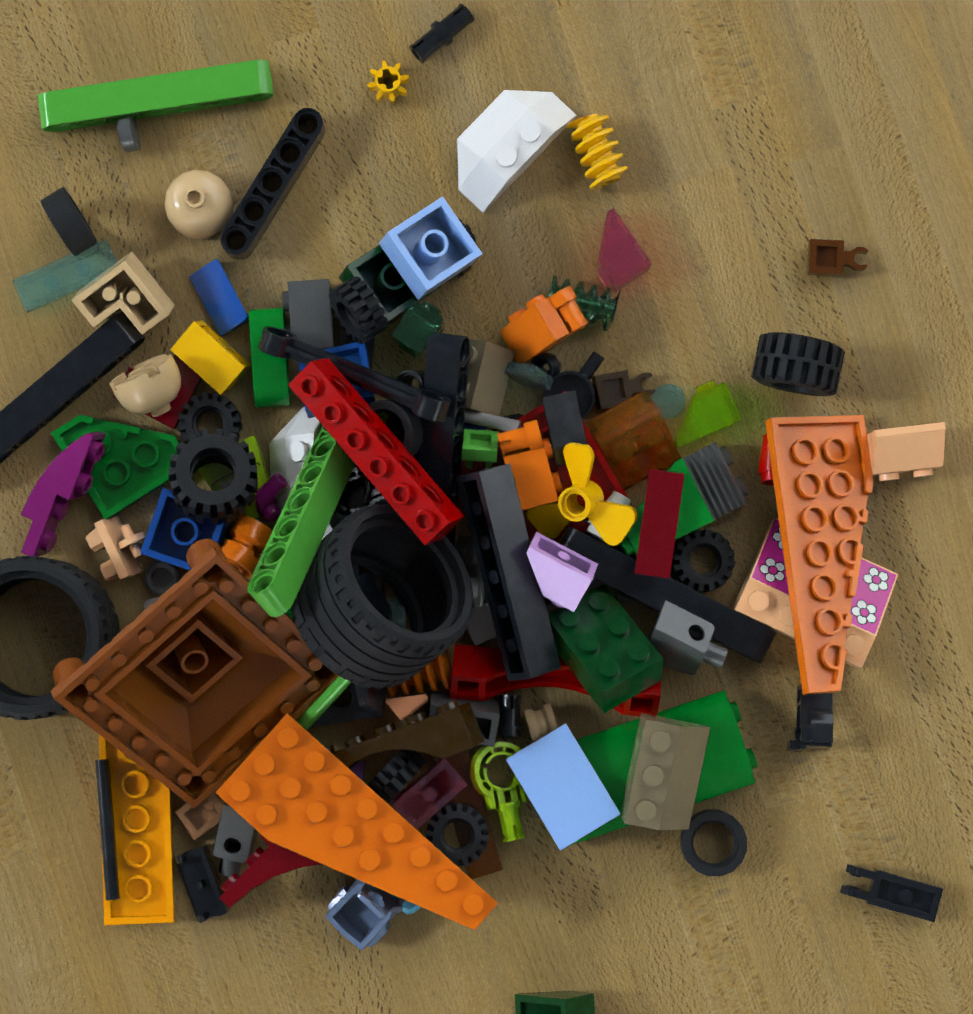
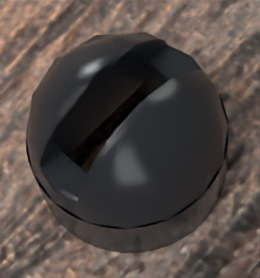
M543 353L533 358L531 370L537 380L547 382L560 373L561 362L558 361L555 354ZM546 364H548L549 366L548 371H546L544 368Z

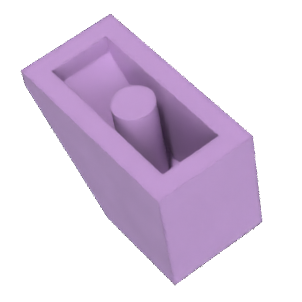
M535 532L526 553L542 596L548 598L554 605L574 612L592 582L598 564Z

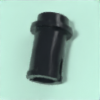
M499 695L500 726H498L497 730H500V737H521L520 730H524V726H520L521 695Z

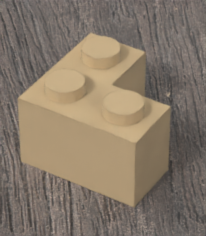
M132 251L81 288L71 300L92 327H95L120 308L141 335L166 318L174 307V303Z

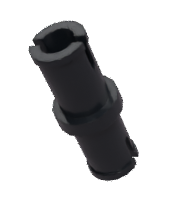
M460 3L456 9L440 22H433L430 25L431 29L409 46L410 51L423 64L443 45L449 46L453 42L452 38L474 22L473 15L466 6L464 7Z

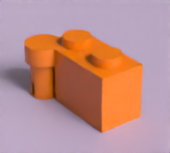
M571 286L559 290L548 298L541 294L525 304L527 310L522 308L508 317L510 323L499 331L508 348L515 351L514 358L519 367L532 361L534 357L547 353L567 337L589 324L575 301L577 296Z
M537 420L523 423L524 427L497 433L504 462L511 465L522 510L558 501L557 493L563 491L558 471L552 473L550 471L548 459L554 458L549 437L542 439Z

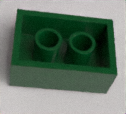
M604 584L583 595L574 612L567 608H560L549 614V621L559 656L603 713L608 712L662 680L663 657Z

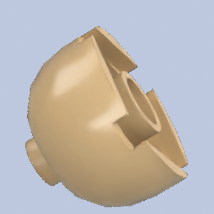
M195 169L182 173L171 182L166 191L164 206L168 220L179 233L188 238L203 240L224 230L232 217L234 203L230 189L220 177L209 171Z
M161 354L135 365V370L130 372L128 377L122 372L109 383L115 397L127 410L136 414L151 412L152 416L156 417L171 409L169 403L177 397L181 388V375L172 354L168 356L167 354Z

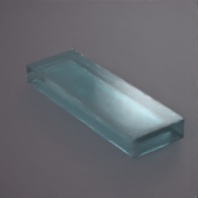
M105 239L77 256L70 254L12 281L25 311L29 313L79 291L114 265L117 260L108 240Z

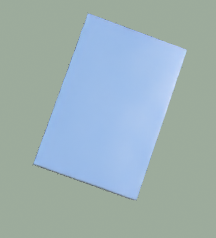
M566 723L506 759L560 851L621 815Z

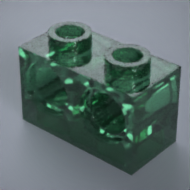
M413 301L391 335L394 345L423 362L426 358L430 334L432 332L442 333L445 329L444 320L440 315L442 312L427 301H424L422 305Z

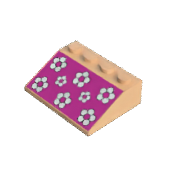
M773 517L731 609L795 640L779 519ZM861 558L856 596L852 598L850 614L853 616L851 627L847 629L844 648L847 649L845 663L855 668H862L877 636L898 577L897 573L864 558Z

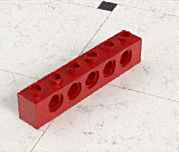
M329 358L311 361L288 384L424 545L441 540L464 518V515Z

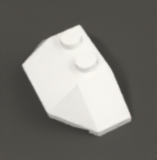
M504 90L457 139L459 191L484 213L577 115L553 92Z
M305 406L269 443L270 477L277 472L288 483L276 496L277 506L280 507L281 512L322 425L316 417L308 418ZM334 515L323 538L341 523Z

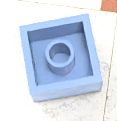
M443 196L387 232L379 242L381 248L418 300L471 266L482 255V252Z

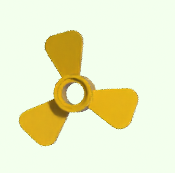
M574 442L566 444L563 449V455L573 485L560 494L558 502L530 508L527 511L528 520L542 535L553 539L562 534L570 521L578 522L588 517L608 545L614 546L621 543L637 520L636 509L629 505L604 501L603 491L600 486L589 480L595 458L593 449L587 444ZM577 494L584 498L585 507L578 503Z

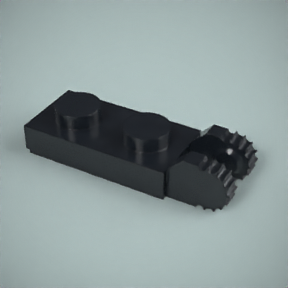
M847 864L846 872L852 876L871 879L868 892L860 890L855 886L842 885L840 893L866 900V903L935 922L943 888L877 869L872 871Z

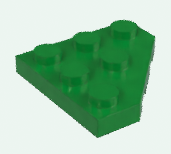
M78 415L51 432L62 451L86 433L101 431L106 434L103 441L105 450L99 462L95 463L91 473L93 482L88 491L104 519L107 520L114 517L169 482L168 468L171 467L170 458L172 454H177L176 447L180 443L176 436Z

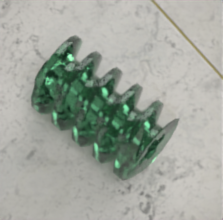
M553 275L548 297L567 286H571L570 279L566 278L562 285L558 286L557 276ZM579 281L575 289H573L577 296L575 300L584 317H588L590 328H594L598 321L602 320L603 331L607 332L614 320L620 290L613 299L611 298L610 288L606 287L600 296L598 295L597 285L593 284L589 291L585 292L584 282Z

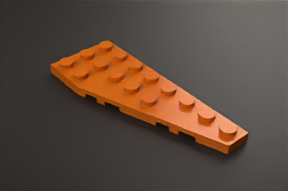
M864 415L770 418L765 421L802 693L803 695L835 693L841 691L847 654V649H844L847 629L851 627L853 616L850 614L852 598L856 596L864 546L861 544L863 526L868 520L869 511L866 510L868 495L872 493L874 482Z
M288 713L215 792L268 841L473 930L481 924L498 904Z

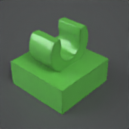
M464 429L462 460H466V467L468 469H472L473 461L486 462L485 468H490L493 462H497V433L499 431Z

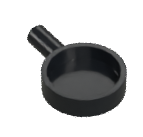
M593 351L579 372L565 371L555 375L546 385L544 397L575 390L581 418H585L595 404V390L590 379L605 358Z

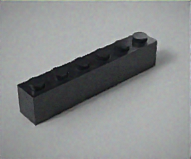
M510 463L457 476L508 681L532 679L560 669L561 665L549 621V614L526 553L530 541Z

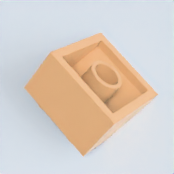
M945 422L880 429L867 434L872 475L879 476V482L900 479L899 473L913 472V478L934 475L933 469L943 466Z

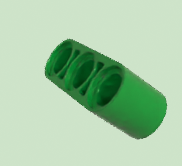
M283 307L249 310L253 390L256 408L291 405V392L288 385L290 383L288 359L274 357L258 349L265 326L284 329L286 318Z

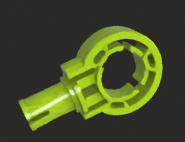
M495 742L494 747L483 746L475 753L470 764V779L475 790L484 797L487 810L495 809V811H498L503 842H509L525 838L518 807H520V803L527 802L526 793L515 774H513L511 781L505 786L498 787L493 785L487 777V768H480V764H489L490 760L498 755H502L506 759L509 758L512 754L505 752L506 749L513 754L522 749L509 742Z

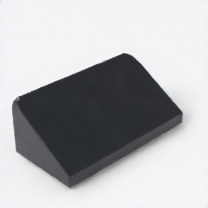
M575 390L541 397L556 466L566 464L563 455V449L566 444L571 442L587 444Z

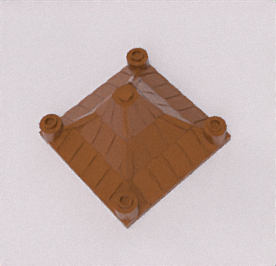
M202 539L193 543L186 555L191 570L179 582L162 594L155 603H152L137 616L132 623L119 632L110 643L93 655L87 663L79 658H67L55 666L52 674L56 686L51 690V694L55 701L193 808L197 807L233 774L287 713L294 720L299 718L339 676L328 669L311 652L302 639L292 617L287 613L278 617H270L248 593L247 586L250 580L227 561L219 544L212 539Z

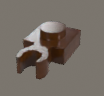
M810 239L808 241L807 275L842 276L843 266L849 267L853 271H864L867 265H858L854 261V256L856 254L866 255L868 249L857 247L851 251H844V240Z

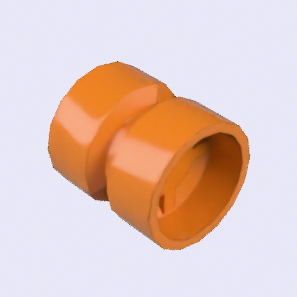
M238 515L229 530L231 539L224 540L220 547L227 561L240 571L243 576L251 579L273 530L252 517Z

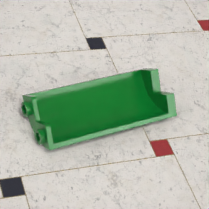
M724 690L658 712L657 716L710 727L694 804L755 784L752 769L758 768L757 761L752 749L745 748L737 722L742 721L737 703L735 701L729 703ZM640 718L576 739L619 812L621 811ZM619 815L573 844L630 825L624 824Z

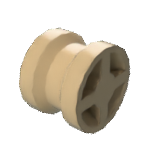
M551 703L543 705L541 709L536 711L532 709L524 710L533 743L557 729Z

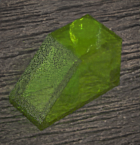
M711 380L695 388L697 394L690 398L673 442L675 449L729 427L741 420L725 382L716 385L715 381Z

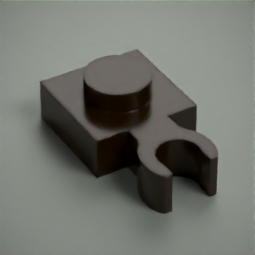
M628 370L593 376L592 382L598 410L634 404L632 394H637L638 396L653 394L655 389L644 390L641 387V380L652 377V374L642 373L635 376L632 380H629Z

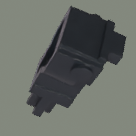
M801 684L797 686L796 728L794 740L787 742V751L799 753L805 749L826 751L832 747L833 693L803 695Z

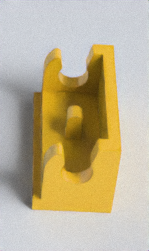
M203 320L194 321L170 349L220 395H223L227 390L230 391L252 367L250 362Z

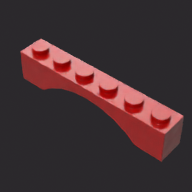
M455 644L450 698L486 701L505 692L530 687H556L574 690L589 695V693L559 654L560 669L532 679L508 681L500 648ZM661 681L621 703L614 709L622 715L641 716V713L657 716L661 698Z

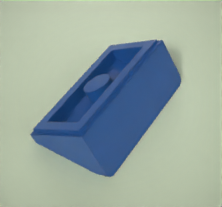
M218 258L189 276L221 337L249 323V316Z

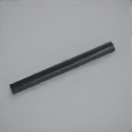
M109 759L95 760L105 894L106 900L120 899L110 764Z

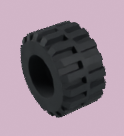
M784 332L761 334L751 377L762 385L782 391L811 396L833 395L837 393L845 352L831 342L814 337Z
M208 429L201 430V436L197 438L192 433L187 436V444L180 442L177 445V454H172L170 458L171 467L168 468L171 493L174 495V501L178 508L182 507L183 513L189 518L195 515L196 522L204 524L205 519H211V525H219L218 519L225 518L226 523L231 522L235 513L239 516L243 515L246 512L245 506H251L253 503L254 493H257L258 487L256 458L253 452H249V445L244 440L239 443L238 435L230 432L228 437L224 436V430L216 429L215 434H209ZM209 463L223 464L230 468L235 475L233 481L226 488L218 491L201 489L193 482L192 478L200 467Z

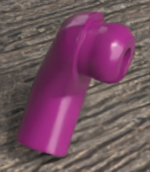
M277 472L255 494L257 512L259 516H264L267 522H274L279 518L281 509L277 506L276 496L288 485L286 479Z

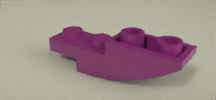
M101 431L86 433L74 441L55 458L39 478L21 513L22 516L32 520L21 553L38 557L52 550L57 540L55 531L58 523L65 517L69 508L67 499L83 497L92 485L93 476H91L93 467L95 463L99 462L105 450V445L103 444L106 436L105 433Z

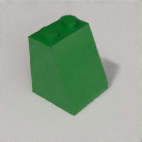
M683 458L674 462L667 470L669 472L685 474L675 540L714 521ZM645 498L636 508L638 516L635 524L626 538L619 543L623 553L627 556L632 555L635 560Z

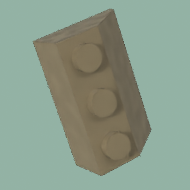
M641 713L620 811L624 824L655 830H689L710 731L709 726Z

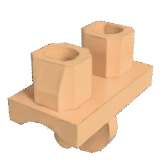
M118 516L107 520L102 519L94 523L96 528L86 536V540L90 549L94 552L106 548L110 560L100 564V570L106 581L117 578L122 580L144 572L138 557L143 555L140 554L141 548L139 543L146 538L144 531L134 534L130 524L122 525Z

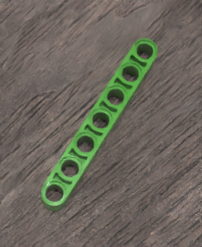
M251 60L48 91L37 95L42 131L59 132L117 123L119 119L133 117L134 120L262 101L274 97L269 61Z
M323 425L319 429L247 586L248 593L270 617L283 615L293 605L355 466L353 460Z

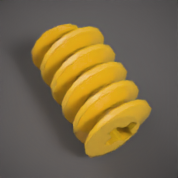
M587 115L566 125L569 129H576L570 135L572 141H582L576 146L575 150L577 154H586L580 160L581 166L591 167L584 174L586 179H596L589 186L590 190L600 189L619 181L621 175L628 170V166L616 165V162L624 157L623 153H612L611 151L619 144L618 140H607L606 138L614 131L613 127H602V124L609 119V115Z

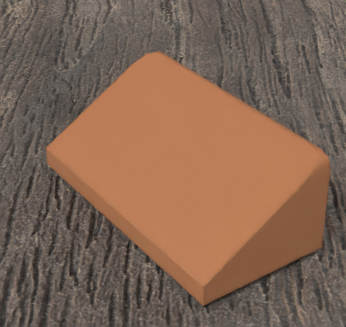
M425 692L390 697L385 699V702L400 720H405L429 700V695Z

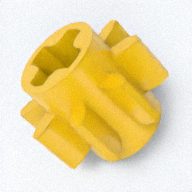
M384 60L382 61V68L378 71L370 69V75L375 79V82H370L367 86L369 91L377 90L376 101L378 103L385 98L390 99V103L395 105V98L399 94L404 97L407 96V91L402 87V84L410 81L409 75L400 76V63L391 67L387 66ZM391 77L393 88H386L384 78Z

